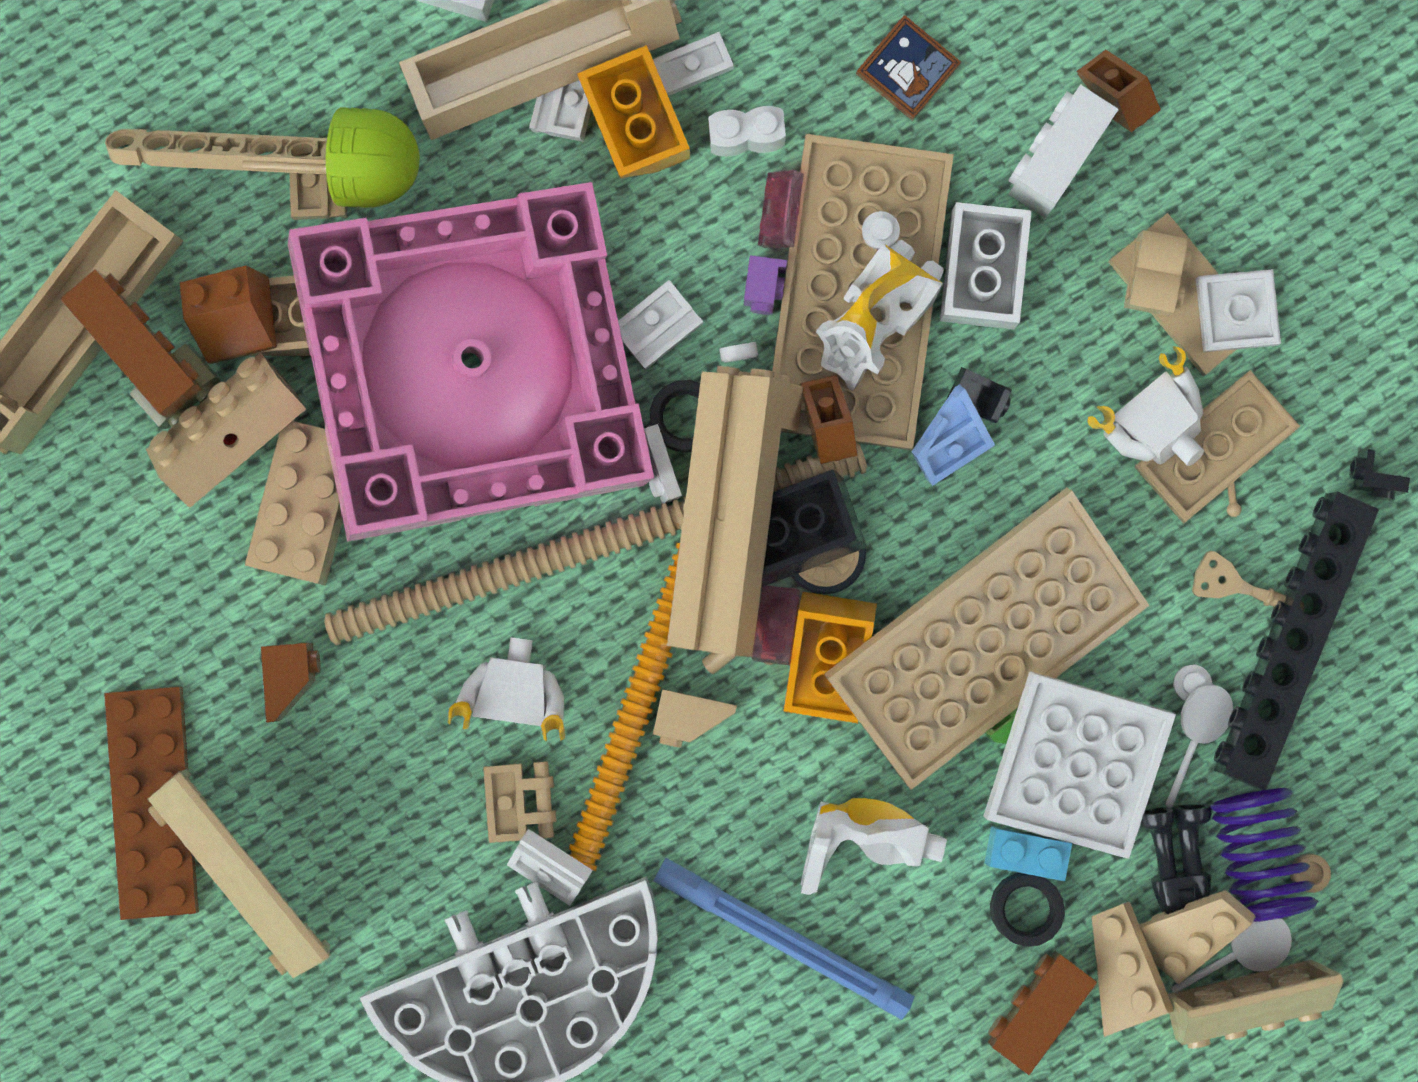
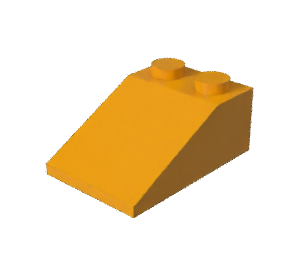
M802 592L784 712L858 724V719L824 674L872 637L877 603Z

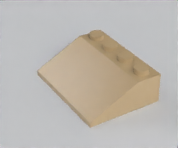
M1307 960L1268 971H1261L1182 990L1177 993H1170L1168 996L1174 1011L1170 1012L1169 1015L1175 1039L1182 1045L1187 1044L1188 1048L1194 1049L1211 1044V1038L1225 1036V1039L1232 1040L1248 1035L1247 1030L1262 1027L1263 1031L1279 1029L1285 1026L1284 1021L1299 1018L1300 1022L1319 1019L1322 1017L1321 1012L1333 1009L1343 984L1342 974L1313 960Z

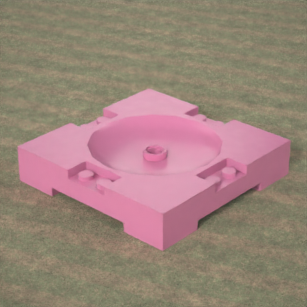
M592 182L519 193L516 198L371 221H367V218H360L289 230L288 249L322 407L325 433L347 542L460 521L463 518L532 505L535 507L641 487L654 478L639 403L635 404L605 258L608 255ZM464 353L475 354L480 360V366L477 368L466 367L461 360V355Z

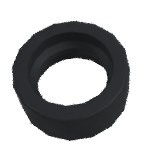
M676 380L664 386L653 399L650 407V425L658 424L665 447L680 453L692 452L693 437L679 438L671 434L663 422V412L668 402L674 397L689 394L698 398L700 383Z
M1014 873L1003 879L993 891L990 901L991 919L997 930L1010 942L1024 947L1040 946L1051 940L1060 930L1065 916L1064 900L1057 887L1045 877ZM1030 886L1040 890L1046 896L1049 902V915L1042 927L1034 931L1024 932L1015 929L1009 923L1005 915V904L1013 891L1020 887Z

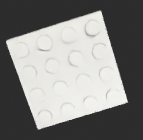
M1029 671L984 817L989 821L1129 859L1176 714L1168 710Z

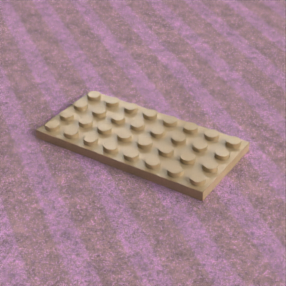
M805 134L772 371L774 374L790 376V383L799 386L803 382L837 375L853 420L855 441L857 443L913 450L933 305L905 335L895 332L882 342L880 352L885 358L882 370L876 374L867 369L862 380L853 391L847 388L846 382L837 373L828 371L821 366L824 343L816 332L822 323L829 320L834 321L848 311L855 303L853 301L848 303L844 300V296L878 251V249L870 247L862 236L863 223L872 213L879 211L887 212L896 218L900 227L897 241L903 240L912 246L915 252L911 260L912 263L920 268L927 261H934L939 265L954 154ZM871 284L866 285L862 292H864ZM903 302L899 305L901 310L904 311L912 309L910 303ZM878 307L873 308L871 315L877 322H882L881 310ZM803 397L798 432L781 429V432L812 436Z
M1066 487L824 675L905 784L912 790L982 736L987 730L1018 708L1029 671L1057 678L1150 605L1074 492Z

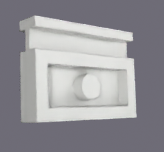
M578 80L537 97L529 128L536 133L542 132L551 136L583 142L592 109L580 81Z
M668 280L618 320L622 342L642 367L647 370L703 324V321L671 281Z
M530 829L527 830L507 863V866L530 881H538V886L569 906L593 871Z

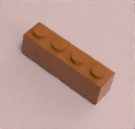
M96 269L93 270L61 297L60 300L160 415L169 418L202 390L201 386L195 381L200 375L186 359H183L181 362L176 359L170 352L175 348L173 343L161 330L154 333L146 324L150 320L148 314L138 303L133 302L130 305L121 294L126 289L111 273L105 276Z

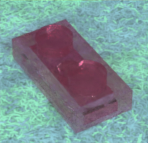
M795 170L767 173L758 246L767 249L794 247L804 173Z
M768 585L762 587L752 655L753 661L782 665L791 664L801 596L800 589Z

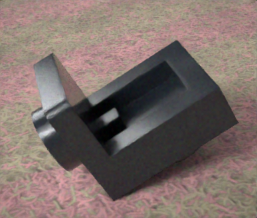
M961 367L949 395L960 384L967 391L979 416L990 422L997 423L1010 406L1011 399L1009 396L1012 389Z
M1365 449L1359 451L1357 457H1353L1349 471L1350 478L1354 479L1353 489L1372 491L1371 498L1394 501L1395 495L1408 493L1409 477L1373 472L1375 450Z

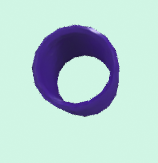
M1289 788L1267 789L1266 791L1261 790L1236 795L1216 801L1210 806V809L1215 812L1212 817L1214 821L1219 824H1229L1220 829L1216 837L1223 842L1231 843L1223 849L1220 855L1227 860L1235 861L1227 867L1224 873L1232 879H1240L1232 884L1229 892L1236 897H1242L1239 902L1244 906L1265 897L1307 891L1315 885L1311 881H1300L1265 890H1237L1244 885L1264 878L1305 872L1311 866L1302 862L1265 871H1234L1260 860L1295 855L1304 852L1306 849L1304 845L1297 844L1264 852L1230 853L1253 843L1289 837L1300 833L1302 830L1300 827L1292 826L1257 834L1226 835L1256 823L1294 816L1297 810L1287 808L1257 815L1222 817L1236 810L1258 807L1287 799L1294 793ZM1291 897L1263 902L1246 908L1256 915L1253 922H1259L1307 912L1315 908L1319 901L1313 897Z

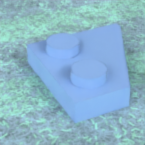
M960 384L953 389L911 452L926 480L932 486L995 446L967 391Z

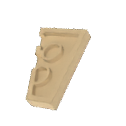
M1224 890L1186 904L1184 909L1170 914L1162 912L1154 915L1150 921L1139 925L1155 964L1176 983L1180 984L1251 926L1256 915L1229 892Z
M1127 902L1092 916L1104 1037L1173 1012L1174 1008L1131 903Z

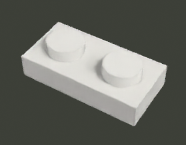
M720 32L653 59L668 96L734 70V65Z
M656 424L644 428L654 474V478L649 481L650 489L655 498L660 496L663 504L679 499L682 494L659 426Z

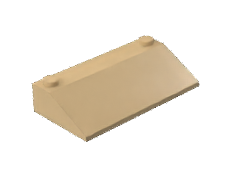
M188 769L176 774L148 798L152 804L148 809L151 816L161 827L165 824L171 827L273 954L268 958L281 975L288 971L295 978L330 957V944L326 939L321 942L306 922L303 923L222 824L205 803L207 800L189 780L188 777L192 774Z

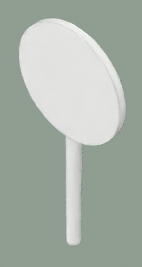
M1207 684L1197 688L1189 695L1183 705L1181 726L1185 735L1191 741L1167 798L1166 807L1171 808L1175 802L1197 744L1215 741L1228 728L1229 717L1233 711V703L1229 693L1220 686Z
M1281 918L1253 922L1251 926L1231 941L1232 953L1189 976L1180 984H1175L1171 988L1172 992L1177 993L1235 959L1253 971H1268L1276 968L1286 959L1291 948V933L1287 924Z

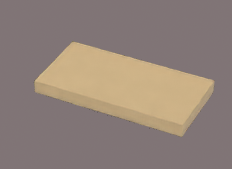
M1167 213L1146 231L1188 239L1187 249L1192 250V257L1188 271H1182L1180 286L1185 287L1181 308H1175L1174 313L1169 316L1151 314L1178 347L1185 352V355L1198 371L1205 376L1235 351L1203 352L1196 278L1198 276L1216 275L1218 272ZM1136 239L1108 261L1127 285Z
M1251 370L1203 409V415L1200 419L1201 431L1193 438L1204 449V453L1198 461L1187 466L1174 454L1163 464H1158L1154 460L1147 462L1141 460L1135 465L1136 470L1183 524L1300 427Z

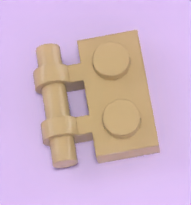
M548 761L533 763L534 778H523L522 763L483 767L489 843L520 841L527 832V825L538 824L540 837H554L553 822H557L556 810H552L550 788H554L553 776H549ZM524 790H535L536 812H526Z

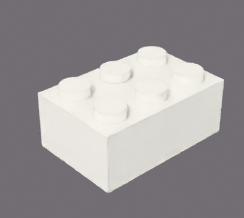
M1081 84L1074 95L1067 91L1049 120L1054 122V125L1045 123L1029 149L1034 155L1030 157L1025 153L1008 180L1014 184L1008 195L1046 219L1119 109Z
M956 202L951 213L940 315L941 322L1013 330L1017 327L1021 316L1031 210Z

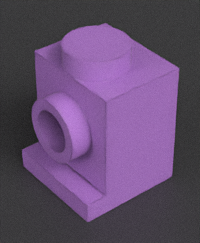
M750 255L744 295V306H750V312L762 315L773 314L774 300H782L785 278L778 277V273H786L787 260Z

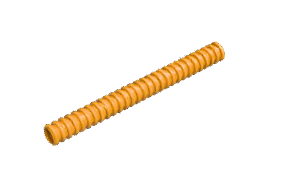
M677 543L676 548L679 549L680 543ZM679 550L677 554L672 556V559L675 561L673 565L668 567V570L671 571L669 577L665 576L664 581L667 582L666 586L660 589L663 595L661 599L657 598L658 609H653L654 620H650L648 623L651 629L644 634L647 640L646 643H641L642 654H637L638 665H633L632 670L635 671V674L628 679L631 685L630 688H625L624 692L627 693L626 699H621L620 703L623 704L622 710H617L616 714L619 715V719L612 724L615 730L609 733L610 743L605 744L604 748L608 749L606 755H601L600 759L603 760L602 766L598 765L596 769L599 771L598 777L594 776L593 782L595 786L589 789V793L592 795L590 799L585 800L587 809L582 810L581 816H583V820L577 823L579 831L573 834V838L576 840L574 844L569 845L571 850L570 856L593 871H596L598 867L595 864L596 859L600 860L602 856L599 850L604 848L606 844L603 842V839L608 837L610 833L607 831V828L612 826L614 822L611 820L612 814L616 815L618 811L615 805L621 802L619 794L625 791V787L622 786L623 782L629 780V776L626 774L628 769L632 770L633 768L631 760L637 757V753L634 751L636 747L639 748L641 746V742L638 740L640 736L645 734V731L642 730L643 726L649 723V720L646 719L647 715L653 712L650 706L652 702L656 703L657 701L654 695L656 691L660 692L661 687L658 684L660 680L663 681L665 678L662 675L663 670L669 667V664H666L667 658H672L673 655L670 652L671 646H667Z

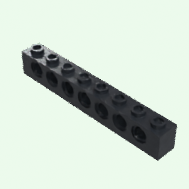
M1338 491L1326 493L1325 497H1320L1312 513V516L1316 518L1312 529L1304 534L1299 544L1298 551L1302 553L1297 566H1293L1289 570L1285 579L1284 586L1287 587L1285 602L1278 601L1270 617V621L1273 622L1269 635L1264 636L1259 643L1256 652L1259 660L1255 670L1250 671L1244 680L1242 691L1245 692L1241 705L1240 707L1236 706L1229 717L1228 727H1231L1226 742L1222 741L1216 749L1214 762L1217 764L1214 771L1254 788L1266 791L1378 514V508ZM1333 524L1341 531V539L1337 544L1331 542L1329 538V529ZM1319 559L1323 560L1327 566V574L1323 579L1318 578L1314 570L1315 564ZM1305 594H1308L1313 600V609L1309 614H1305L1300 606V601ZM1291 629L1296 630L1299 635V643L1294 649H1291L1286 642L1287 633ZM1277 664H1281L1285 669V678L1280 684L1275 683L1272 678V670ZM1263 699H1267L1271 704V713L1265 719H1262L1258 714V705ZM1253 734L1257 739V747L1253 753L1247 754L1243 743L1248 735Z

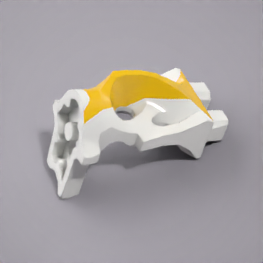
M903 240L897 241L891 247L883 244L844 296V300L848 303L855 302L852 307L834 321L829 320L822 323L817 329L816 333L824 343L821 366L828 371L837 373L844 379L847 388L852 391L860 383L867 369L876 374L882 370L885 359L880 352L882 342L895 332L905 335L919 318L932 307L943 285L940 281L944 272L943 267L934 261H927L922 268L912 263L911 260L915 252L912 246ZM871 284L864 292H862L866 285ZM903 302L910 303L912 309L904 311L901 310L899 305ZM878 307L881 310L882 322H877L871 315L873 308Z
M852 798L845 803L836 805L821 801L810 836L809 848L800 883L802 885L801 893L809 895L817 892L825 867L842 841L853 840L869 859L881 865L906 863L909 866H920L922 857L942 862L947 839L940 835L928 833V827L918 822L907 812L888 802L868 798Z

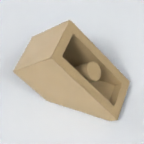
M663 689L653 735L660 736L659 743L681 748L683 741H693L735 714L737 705Z

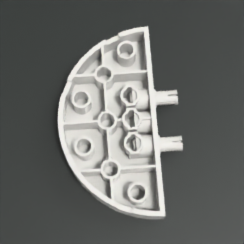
M647 876L556 914L553 912L549 913L538 886V881L530 883L527 888L523 886L515 890L528 919V922L525 923L526 926L486 943H483V941L478 942L467 910L458 913V915L450 916L444 919V921L447 923L458 950L455 952V955L367 991L360 997L364 1009L379 1034L403 1056L406 1062L439 1082H565L598 1062L623 1037L645 1000L653 975L658 943L657 912Z

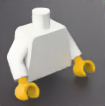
M1173 346L1174 351L1177 353V360L1173 364L1168 362L1164 353H1161L1159 356L1162 366L1172 369L1171 376L1164 372L1115 414L1108 406H1097L1098 410L1104 414L1103 423L1100 424L1093 416H1089L1087 421L1090 427L1103 429L1105 438L1125 457L1146 462L1154 460L1158 464H1163L1176 454L1187 466H1190L1198 461L1204 453V449L1193 439L1201 431L1200 419L1203 415L1199 388L1188 367H1183L1186 361L1185 352L1181 348Z
M510 637L508 658L491 657L489 662L482 663L464 682L456 703L449 708L447 722L450 725L453 717L462 716L465 718L463 729H467L470 726L471 711H473L472 717L541 726L545 741H547V733L552 729L559 730L560 740H563L566 736L563 723L564 695L555 675L546 670V665L530 663L533 640Z

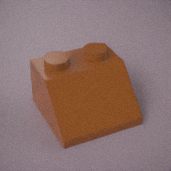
M245 265L180 282L183 319L207 363H218L277 348L269 276Z

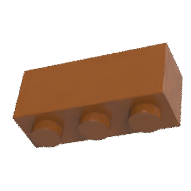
M1056 950L1051 956L1045 954L1039 960L1033 970L1037 974L1028 987L1023 984L1017 990L1011 1000L1014 1007L1006 1017L1000 1015L988 1031V1034L991 1035L988 1041L991 1047L1028 1075L1031 1074L1097 984V981Z

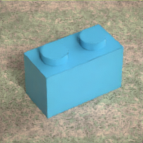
M991 826L985 864L989 867L1065 881L1072 843L1051 837Z

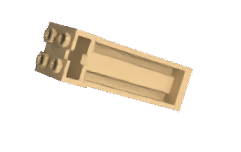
M550 0L403 60L399 64L430 139L434 140L579 80L577 73L645 45H647L649 51L679 40L676 24L682 22L674 2L675 0Z
M116 190L0 340V452L7 454L8 451L19 454L23 453L102 349L60 298L96 269L105 276L111 273L126 289L121 294L130 305L133 302L137 303L183 242L177 235Z
M717 366L716 373L702 372L667 646L732 656L752 657L781 429L798 432L803 387L790 383V376L774 374L773 371L751 369V373L742 372L738 368Z

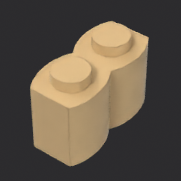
M1145 230L1137 235L1124 308L1165 316L1173 314L1175 308H1181L1185 295V287L1180 286L1182 271H1188L1192 257V250L1187 249L1188 239Z

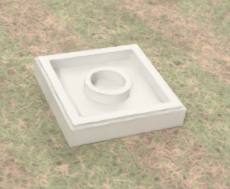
M1273 269L1205 275L1196 278L1203 352L1278 346L1281 344Z

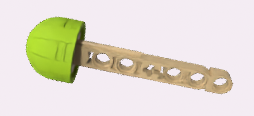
M338 108L331 119L327 138L164 130L147 132V130L120 129L112 132L105 139V145L111 161L121 165L141 166L143 162L150 166L324 174L327 176L328 188L333 202L341 207L374 208L394 202L411 188L417 177L420 163L418 145L408 126L391 113L368 108ZM124 145H130V146L125 147V148H119V147L124 146ZM158 147H165V148L160 149V150H153V149L158 148ZM196 148H202L195 152H188ZM272 151H273V153L268 154V155H260V154L265 153V152H272ZM310 153L309 155L304 157H296L300 154Z

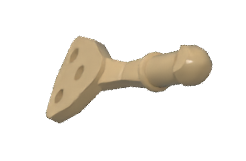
M1215 551L1206 552L1195 571L1192 592L1198 597L1219 599L1239 593L1250 595L1264 602L1265 606L1270 605L1275 607L1278 601L1285 602L1286 595L1276 592L1273 588L1267 590L1252 586L1244 581L1233 564ZM1211 560L1216 562L1213 568L1209 565ZM1220 576H1224L1225 581L1223 583H1219L1218 581ZM1204 582H1206L1208 585L1205 590L1201 588V585ZM1300 601L1301 609H1302V611H1304V610H1305L1304 603H1303L1302 601Z

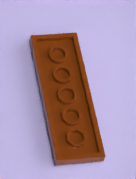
M183 687L104 693L120 920L196 914L199 912L195 857L168 824L161 827L148 811L152 806L148 798L176 774L185 769L189 770Z

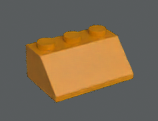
M647 45L577 73L620 179L656 173L690 159V147Z

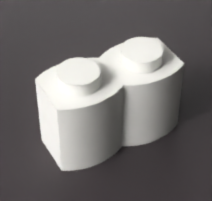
M762 106L754 108L747 113L738 110H723L708 117L711 153L714 155L729 157L739 155L746 150L757 153H769L785 146L786 132L784 113L781 108Z

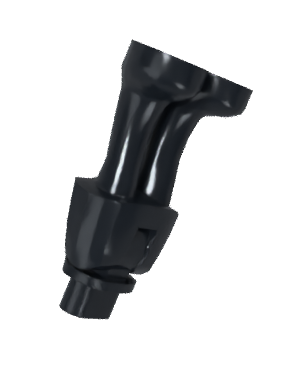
M1210 805L1173 806L1174 815L1173 810L1168 807L1147 809L1143 814L1141 826L1151 832L1158 863V876L1151 878V883L1161 911L1166 914L1184 909L1186 904L1210 896L1211 875L1203 872L1199 850V827L1210 821L1212 816ZM1174 817L1182 854L1183 870L1176 871L1172 841Z

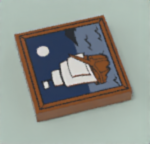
M904 15L859 67L856 75L913 121L956 71L961 61Z

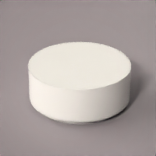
M756 342L719 348L721 361L724 363L755 358L758 355Z

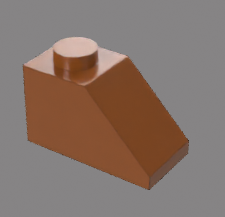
M1106 49L1077 70L1078 76L1091 92L1119 109L1113 120L1130 132L1145 124L1148 119L1161 110L1148 77Z
M837 375L800 383V386L803 387L802 397L820 464L858 456L853 420Z
M313 643L261 646L266 722L281 721L315 682V673H320L321 662L319 651L313 650Z

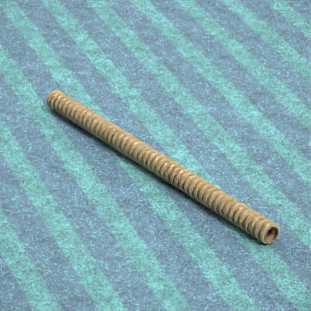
M856 442L858 456L820 464L818 457L813 458L810 455L806 457L807 461L801 462L798 459L795 460V465L790 466L789 463H786L783 469L776 467L773 492L832 469L843 478L846 475H849L850 478L855 477V472L858 471L861 474L866 473L867 464L860 444ZM686 496L684 501L678 502L675 499L673 504L667 506V503L661 504L662 508L657 510L655 506L651 507V512L648 513L642 510L639 511L640 515L635 517L633 514H629L626 520H623L621 517L617 518V523L614 524L608 521L606 526L602 528L600 525L594 526L595 530L589 531L587 528L580 535L574 532L572 537L568 539L566 536H562L559 542H556L555 539L550 540V545L545 546L544 543H541L537 549L528 547V552L522 553L521 550L516 551V556L513 557L507 554L505 559L501 561L499 558H495L494 563L489 564L488 561L482 563V567L478 568L477 565L471 566L470 571H466L465 568L461 569L458 575L452 572L445 579L443 576H439L436 582H433L431 579L427 580L424 586L418 583L415 585V589L412 590L410 587H406L402 593L396 590L393 591V596L382 595L381 600L372 598L369 604L363 601L359 603V607L348 606L347 611L338 609L335 615L331 612L326 613L324 622L331 642L337 646L341 644L343 639L349 642L352 641V636L363 637L364 632L374 634L377 628L383 631L386 629V625L390 624L391 627H395L398 621L404 624L408 622L410 617L416 620L419 619L420 614L429 616L432 610H435L437 613L441 612L444 606L450 609L453 607V603L456 602L462 605L464 600L475 601V596L478 595L484 598L486 593L490 591L492 594H496L499 588L505 591L509 589V585L513 584L515 587H518L520 582L524 580L526 583H530L533 577H536L537 580L542 579V574L545 573L551 576L554 570L564 572V567L570 566L573 569L576 567V563L581 562L582 565H585L587 560L591 558L593 561H597L600 555L606 558L613 551L615 554H619L622 548H626L627 551L631 550V545L637 544L638 547L643 546L642 542L646 540L652 543L654 542L653 538L659 537L662 540L665 539V534L668 533L674 536L677 530L682 529Z

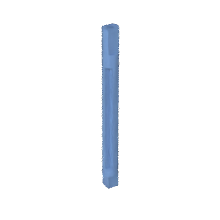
M667 858L663 861L653 880L657 884L707 912L716 914L868 999L872 1004L901 1020L910 1010L915 996L883 978L874 976L722 891L718 886Z

